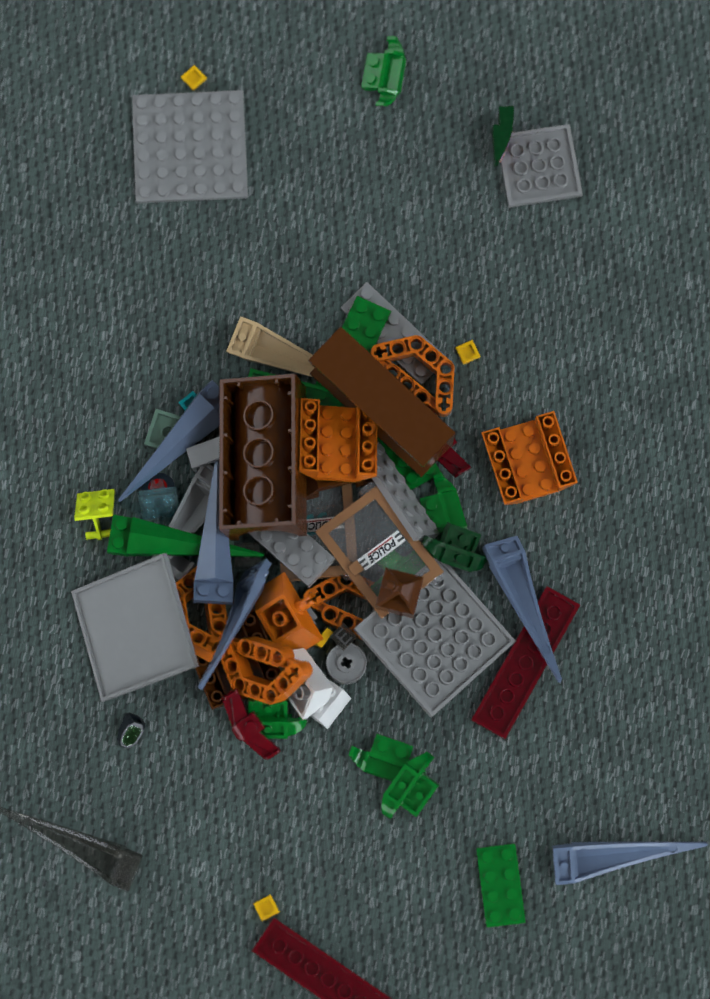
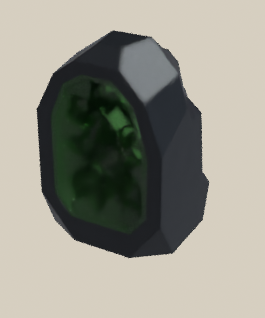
M130 712L123 717L117 736L118 744L121 747L130 748L139 741L146 726L144 720Z

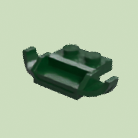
M448 522L440 540L424 535L421 543L437 561L468 572L482 569L487 561L485 555L475 553L481 534Z

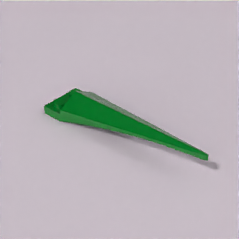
M113 515L107 554L125 557L158 556L163 553H167L168 556H199L202 536L136 517ZM229 544L231 556L264 557L263 553Z

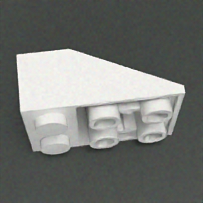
M329 679L328 681L334 687L329 701L310 716L327 729L351 700V697L342 688Z

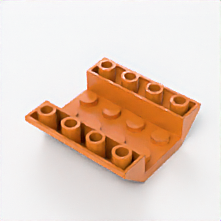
M301 398L299 472L315 480L357 482L376 477L377 425L358 407L320 405V399Z
M555 411L538 415L535 420L500 430V427L481 432L504 505L519 504L560 492L578 483Z

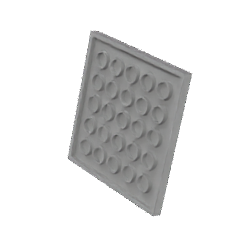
M243 90L132 95L136 203L248 198Z
M435 558L434 560L444 573L420 591L414 619L393 613L381 619L376 611H373L353 629L430 717H433L515 643V639L449 565L441 563ZM425 566L416 575L422 577L430 570Z

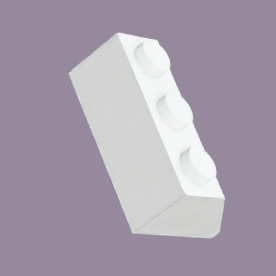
M300 648L293 650L294 659L309 662L313 671L312 675L288 700L304 720L329 701L334 687L306 649Z

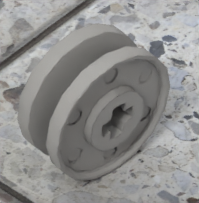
M338 644L331 649L327 656V672L332 680L339 684L348 685L355 683L362 678L366 671V656L362 649L355 644ZM343 659L351 661L350 668L341 666Z

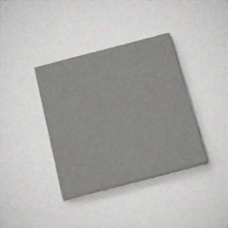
M167 553L71 591L101 702L109 701L199 666Z

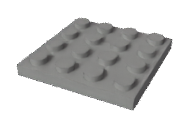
M570 124L513 132L511 134L509 146L500 162L509 208L582 197L583 193Z

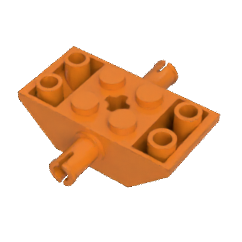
M285 572L264 585L263 592L255 603V612L263 625L266 635L270 636L272 642L287 646L292 650L300 648L307 650L323 640L321 633L307 609L318 603V599L311 600L316 597L314 593H309L306 597L300 599Z

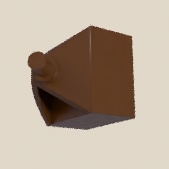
M385 567L376 609L414 619L424 577Z

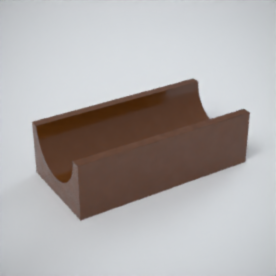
M342 327L308 360L315 367L310 372V375L342 403L344 407H358L377 425V437L421 478L453 445L455 432Z
M296 374L220 379L219 530L231 541H237L240 535L255 531H284L298 536H307L306 475L299 472L300 399L306 398V387Z

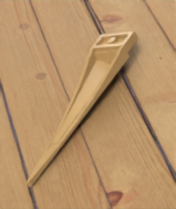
M240 316L227 348V353L247 361L312 377L310 372L315 367L308 360L313 354L261 324Z

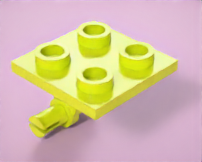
M115 489L77 493L75 521L93 519L96 531L85 532L86 540H102L110 536L111 529L101 530L99 518L113 516Z

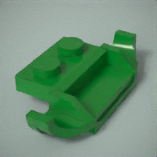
M387 36L388 50H385L384 53H367L361 88L363 90L379 92L380 98L375 103L376 106H389L394 102L398 94H401L406 58L396 36Z
M442 473L433 475L438 494L420 498V503L425 508L426 514L435 523L439 533H443L447 522L467 529L457 489Z
M251 698L248 699L249 713L252 711L256 713L264 725V729L260 732L268 739H288V736L297 734L307 725V719L303 720L301 717L292 718V714H288V699L271 705Z
M376 734L370 752L351 746L349 756L362 771L393 782L404 764L409 761L414 746Z
M425 752L404 764L383 794L381 807L383 815L391 820L400 806L415 817L419 815L440 785L424 773L435 758L433 755Z

